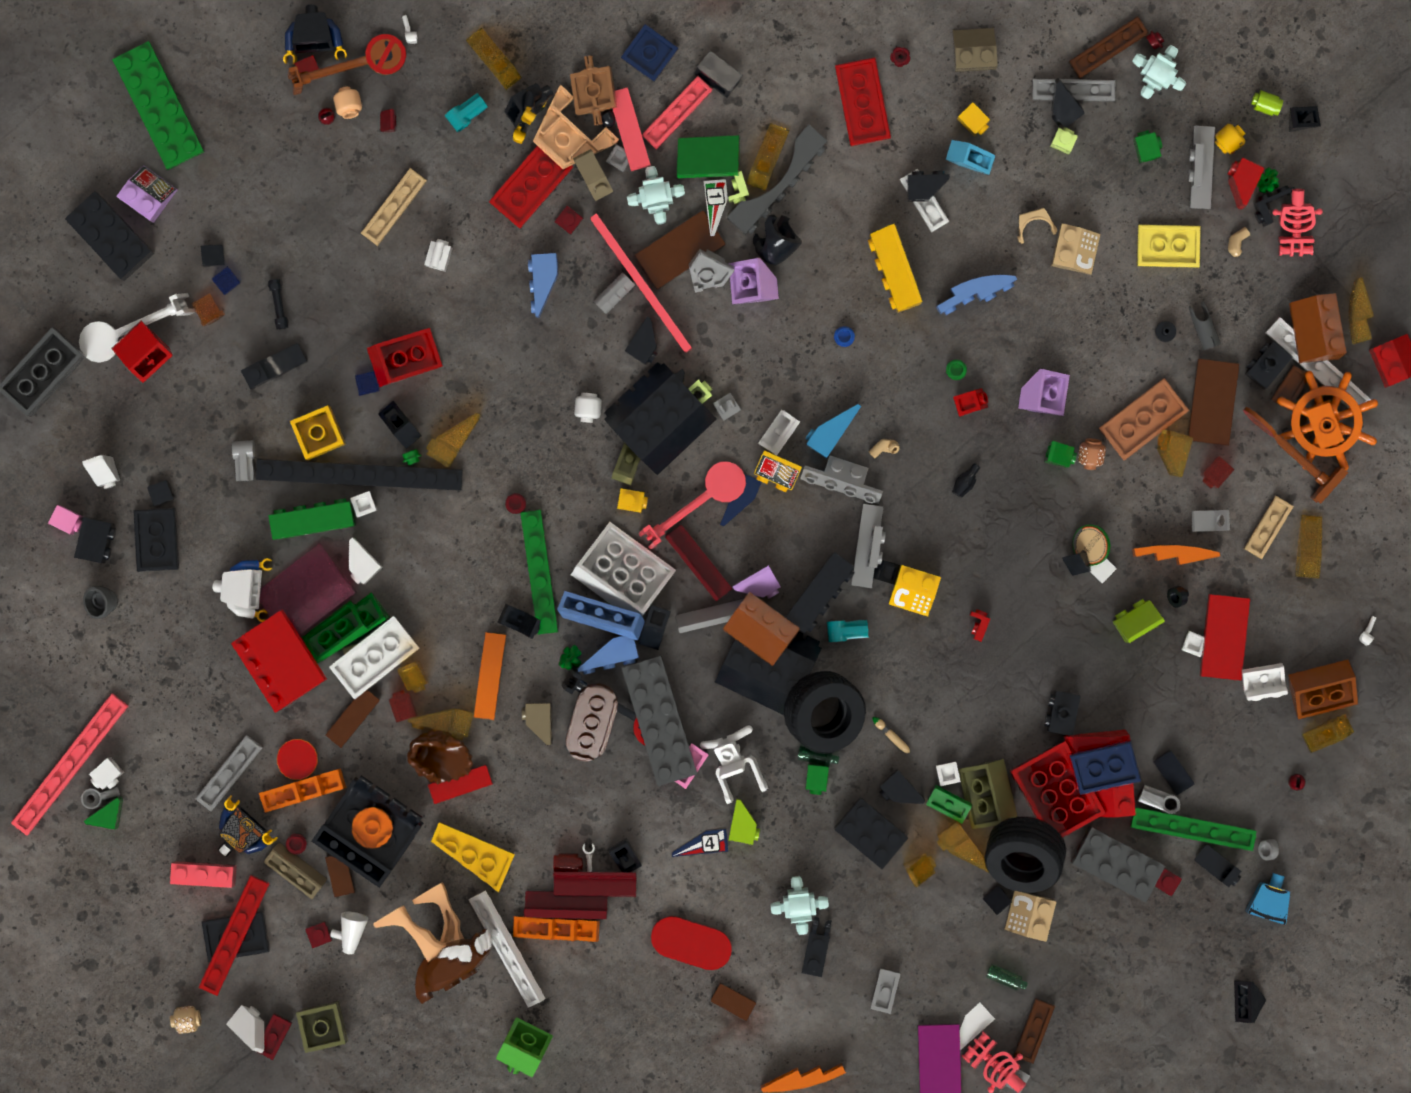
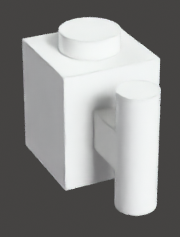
M437 239L436 242L431 241L424 265L446 272L453 249L451 246H448L449 242Z

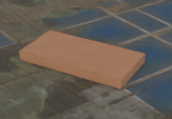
M1163 378L1098 429L1124 461L1182 417L1189 409L1166 379Z

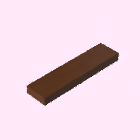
M1137 16L1071 59L1069 64L1079 79H1081L1147 36L1149 32Z

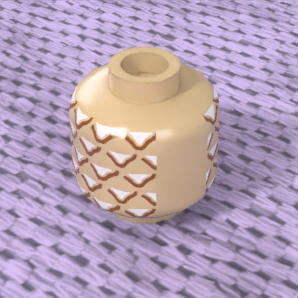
M194 1006L176 1008L174 1015L170 1016L171 1028H175L179 1034L196 1032L198 1026H201L200 1011L196 1010Z

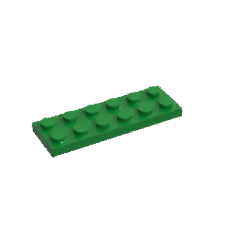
M148 41L112 59L166 169L170 170L204 153L151 43Z

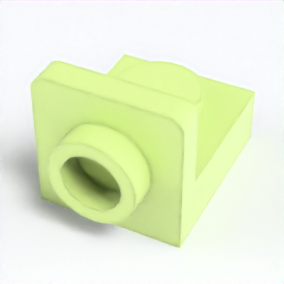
M742 171L739 172V176H734L735 179H731L734 191H739L738 194L728 197L729 203L734 202V205L746 201L745 198L749 197Z

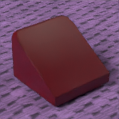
M394 109L384 110L380 113L381 132L396 131V112Z

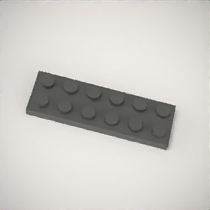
M658 656L623 667V675L657 785L661 786L697 775L662 657Z

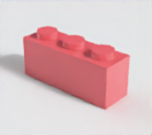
M191 862L171 863L170 884L226 888L235 886L236 865Z

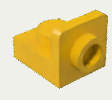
M621 488L617 509L642 513V509L647 508L648 497H644L645 492Z

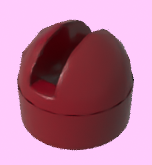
M323 108L320 110L318 118L322 124L330 125L335 120V113L330 108ZM329 112L331 113L330 116H327L323 119L321 118L322 115H325Z
M1293 774L1290 776L1288 784L1291 789L1299 791L1305 787L1306 781L1302 775ZM1297 777L1300 778L1299 788L1296 787Z

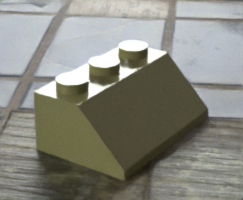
M1004 759L958 769L964 798L972 803L968 813L972 829L996 826L1006 819L1018 817Z

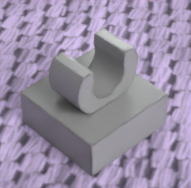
M731 393L713 403L723 421L741 411Z

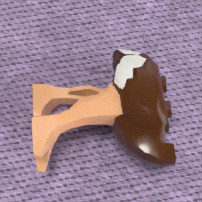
M443 882L412 900L414 905L430 902L439 905L444 919L443 933L440 941L429 930L415 924L404 905L373 923L375 928L392 925L404 927L421 949L425 958L421 961L417 970L415 982L416 997L421 1004L434 997L432 991H439L443 988L447 991L460 983L459 978L464 981L477 973L476 968L484 962L492 949V938L489 929L476 932L472 939H464L460 931V920L451 907Z

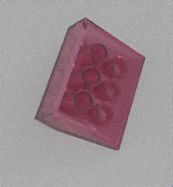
M319 543L260 589L259 601L270 617L283 609L301 636L355 595L357 591Z

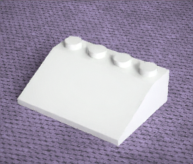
M609 522L576 565L571 576L611 605L639 613L643 616L676 570Z

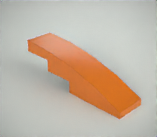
M1180 545L1149 546L1132 549L1134 557L1154 553L1155 561L1176 557L1177 565L1220 557V552Z
M485 633L474 711L475 718L495 720L506 635Z
M341 768L261 792L259 796L266 813L347 787Z
M514 916L513 937L598 942L600 921Z
M842 1063L825 1072L822 1071L819 1065L803 1074L800 1073L797 1067L762 1085L761 1090L762 1092H785L803 1089L832 1080L845 1074L846 1071Z

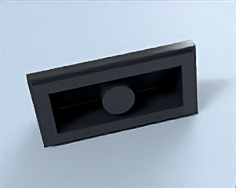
M1168 750L1153 761L1176 795L1195 784L1171 750Z

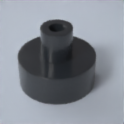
M1169 321L1161 322L1155 328V336L1161 342H1169L1176 336V327Z
M1181 586L1170 588L1167 592L1168 601L1175 608L1185 605L1188 601L1189 592Z

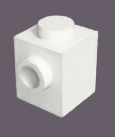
M109 757L89 774L92 777L90 781L97 789L101 788L103 790L107 787L112 789L119 782L117 778L124 771Z

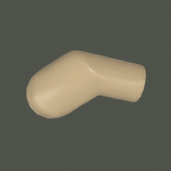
M1246 227L1229 238L1228 251L1233 257L1241 255V242L1250 236V232Z
M881 439L868 452L876 458L882 452L896 454L900 446L895 440Z

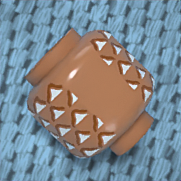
M1087 438L1085 442L1080 444L1078 462L1084 465L1085 469L1096 470V467L1104 464L1106 447L1102 444V441Z

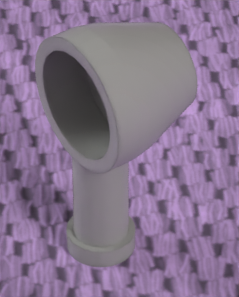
M114 787V789L103 792L92 788L87 789L81 795V803L87 809H95L101 804L102 800L120 797L119 789ZM90 795L93 797L94 800L92 803L87 802V796Z

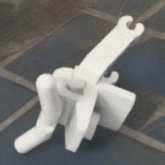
M750 725L728 735L726 739L719 738L700 743L702 749L714 748V752L722 764L717 768L716 775L727 804L732 803L734 798L725 778L743 772L746 762L750 763L761 792L768 789L767 782L762 776L755 757L752 755L741 756L740 745L736 744L737 740L753 731Z

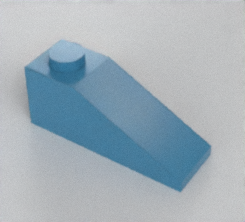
M857 404L818 426L816 430L811 429L805 438L808 440L806 445L827 458L861 406Z

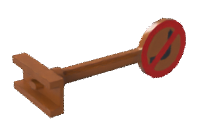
M381 34L372 38L368 43L365 56L311 72L299 73L297 66L289 68L287 76L289 80L292 79V84H294L293 95L302 93L303 85L311 83L312 80L364 65H369L376 73L391 75L399 71L404 65L406 49L402 41L396 36Z
M1248 407L1244 408L1243 412L1250 420L1272 436L1282 449L1315 478L1314 480L1320 487L1310 498L1316 503L1319 502L1321 504L1348 474L1342 467H1337L1330 476L1320 471L1285 438L1279 436L1272 426L1260 415Z

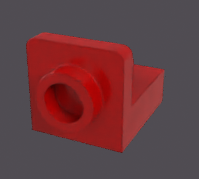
M982 388L953 397L959 416L988 408V397Z
M976 609L975 613L971 611L969 615L980 619V622H975L971 634H974L973 639L982 642L990 618H987L988 613Z

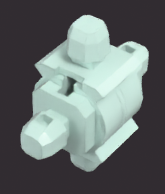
M1170 45L1165 50V55L1158 53L1156 57L1151 55L1149 60L1145 59L1146 56L1142 54L1135 55L1132 62L1139 68L1140 66L1143 67L1140 74L1144 76L1142 82L1147 84L1141 90L1140 95L1149 99L1155 92L1153 91L1154 89L1160 91L1163 87L1167 90L1170 84L1173 85L1172 88L1178 91L1183 90L1186 82L1181 77H1175L1178 70L1174 67L1177 63L1172 61V58L1175 59L1178 53L1176 47Z
M655 166L647 167L645 170L647 180H642L643 186L639 187L640 194L633 193L627 196L628 205L639 206L638 204L642 203L643 210L648 209L649 214L655 213L653 215L658 225L664 224L667 219L666 212L663 211L669 210L668 205L673 204L672 197L676 196L678 198L685 195L684 186L678 184L670 188L669 181L664 182L663 176L658 177Z
M794 876L791 878V888L793 889L787 890L788 895L783 896L784 903L777 901L770 904L771 913L781 914V912H785V918H791V924L798 923L796 924L797 933L803 935L808 933V923L806 922L812 921L811 915H816V908H819V910L829 907L828 897L818 896V899H814V892L809 893L808 887L802 888L803 881L801 876Z

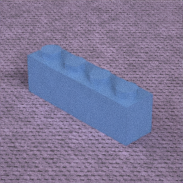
M564 591L557 609L562 618L635 640L639 639L645 624L643 617L639 613Z

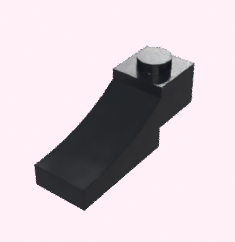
M296 343L242 369L241 373L249 388L253 390L308 361L299 344Z

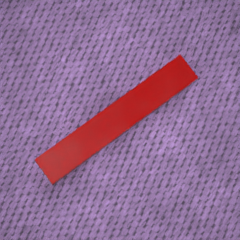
M250 875L198 988L213 995H219L270 883Z

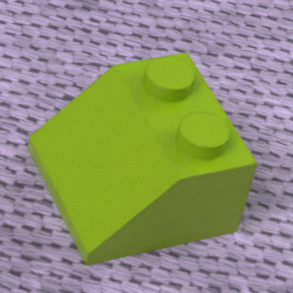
M1141 599L1133 604L1134 608L1127 612L1125 609L1115 615L1116 619L1113 623L1126 643H1131L1165 622L1150 600L1144 601V599Z

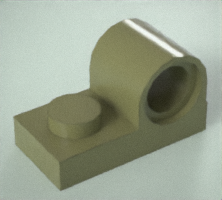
M625 442L614 468L612 479L631 486L640 458Z

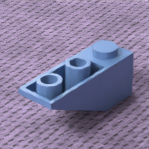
M556 253L531 255L532 260H528L529 272H533V280H529L530 293H534V301H531V312L535 313L536 318H540L558 278Z
M625 636L611 639L578 668V672L583 671V674L596 672L595 668L601 666L606 670L616 667L615 663L623 662V665L636 663L635 659L639 658L635 639Z

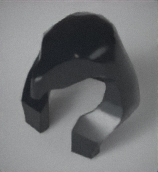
M773 214L769 215L765 221L766 238H760L757 233L753 237L756 253L761 259L771 265H778L785 261L802 244V240L789 225L790 218L781 215L777 222L778 230L782 235L776 231L773 225L777 219V216Z

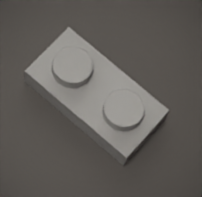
M880 968L870 1009L891 1014L900 973Z

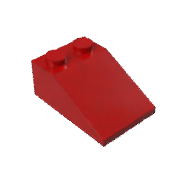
M430 328L367 348L379 387L443 367Z

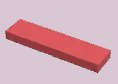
M697 76L642 134V137L657 150L713 89Z
M628 87L616 90L617 107L612 109L630 170L634 171L651 166Z

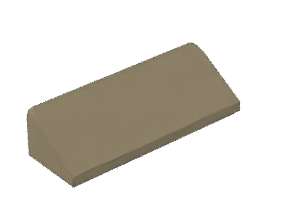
M278 843L264 861L266 865L311 899L316 896L327 881L323 875L297 855L290 853L281 843Z

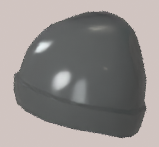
M91 586L85 591L83 596V605L86 612L95 619L107 617L116 609L119 601L115 592L103 586Z

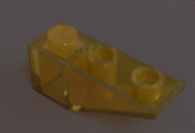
M451 708L409 718L407 722L412 723L411 727L423 730L425 726L432 728L434 731L442 730L443 733H452V737L463 740L464 737H469L474 712Z

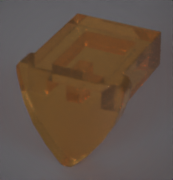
M211 294L192 303L201 319L203 327L218 321L225 315L223 311L219 310Z

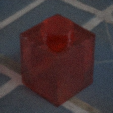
M1217 456L1200 476L1204 478L1202 482L1210 489L1212 487L1217 489L1235 469L1220 456Z
M404 690L392 694L393 698L389 699L396 723L418 716L410 692L405 694Z

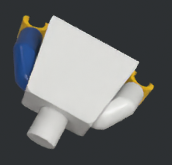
M266 558L262 562H258V560L240 561L232 566L229 572L222 574V580L214 581L213 591L221 593L220 600L227 603V607L237 616L251 619L257 617L260 622L266 620L261 619L259 614L261 612L268 613V611L265 609L255 611V609H259L262 570H259V568H262L264 571L272 570V568H265L263 566L264 562L272 561L271 559Z

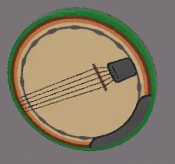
M1093 524L1085 525L1079 528L1073 537V550L1075 554L1086 551L1090 566L1098 565L1104 562L1110 553V540L1107 533L1101 527Z

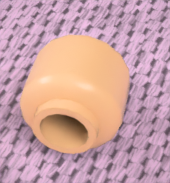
M348 86L342 87L334 95L333 100L338 115L343 116L345 119L354 118L359 115V112L362 110V103L357 90L351 89Z

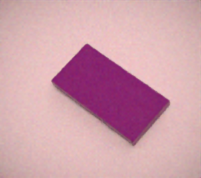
M959 1024L918 1025L920 1093H961Z

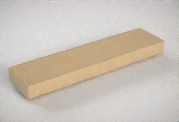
M410 168L361 234L378 246L427 180Z

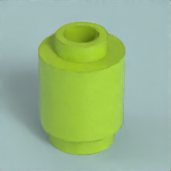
M1260 90L1259 93L1254 94L1251 104L1254 105L1253 110L1273 116V114L1278 116L1283 100L1279 99V96Z

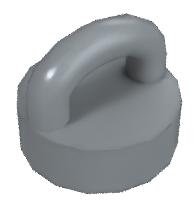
M1275 839L1260 842L1258 847L1260 857L1266 861L1277 858L1279 848Z

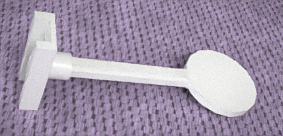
M182 293L170 296L171 303L167 307L116 330L105 322L97 321L90 323L84 327L80 334V350L91 361H108L115 356L111 348L119 341V338L126 335L141 320L146 325H149L169 315L186 316L195 313L196 310L195 308L188 309L184 299L188 298L189 294Z

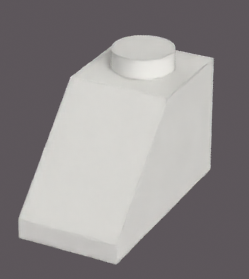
M351 538L349 540V570L352 572L350 577L357 584L360 582L366 584L383 567L355 538Z
M241 1005L226 1025L252 1050L262 1053L264 1051V1021L259 1017L260 1012L252 1006L248 1008Z

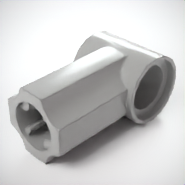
M254 440L233 441L232 455L235 460L236 481L254 480Z
M1144 784L1139 802L1169 814L1176 813L1179 810L1180 801L1175 795ZM1169 798L1176 800V806L1171 810L1165 807V801Z

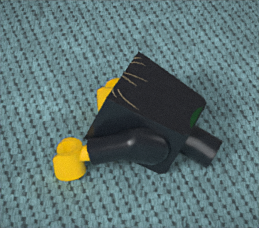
M535 83L511 96L504 112L516 128L513 134L515 142L523 143L526 133L521 132V129L525 128V123L531 125L536 115L544 109L548 98L553 96L550 86L546 85L540 88Z

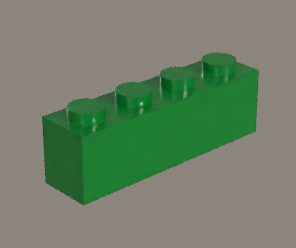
M346 498L334 500L332 505L320 502L315 503L314 508L306 509V505L293 507L294 511L291 512L279 509L274 510L273 515H268L272 540L356 526L352 502H347Z

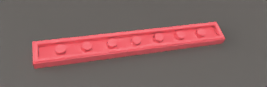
M597 213L591 217L592 223L685 353L692 350L688 341Z
M113 693L109 696L11 822L12 825L26 836L30 834L129 705Z

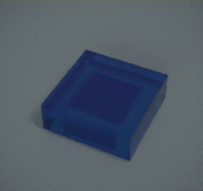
M228 266L212 278L224 295L241 283Z
M374 371L355 375L359 396L380 391Z

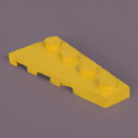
M441 822L438 823L431 840L437 847L453 857L499 893L515 856L514 853Z

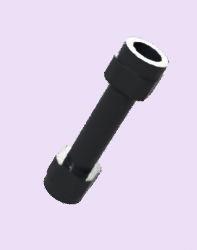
M280 279L269 280V291H272L277 318L274 319L276 330L289 328L288 319L284 316L281 299Z

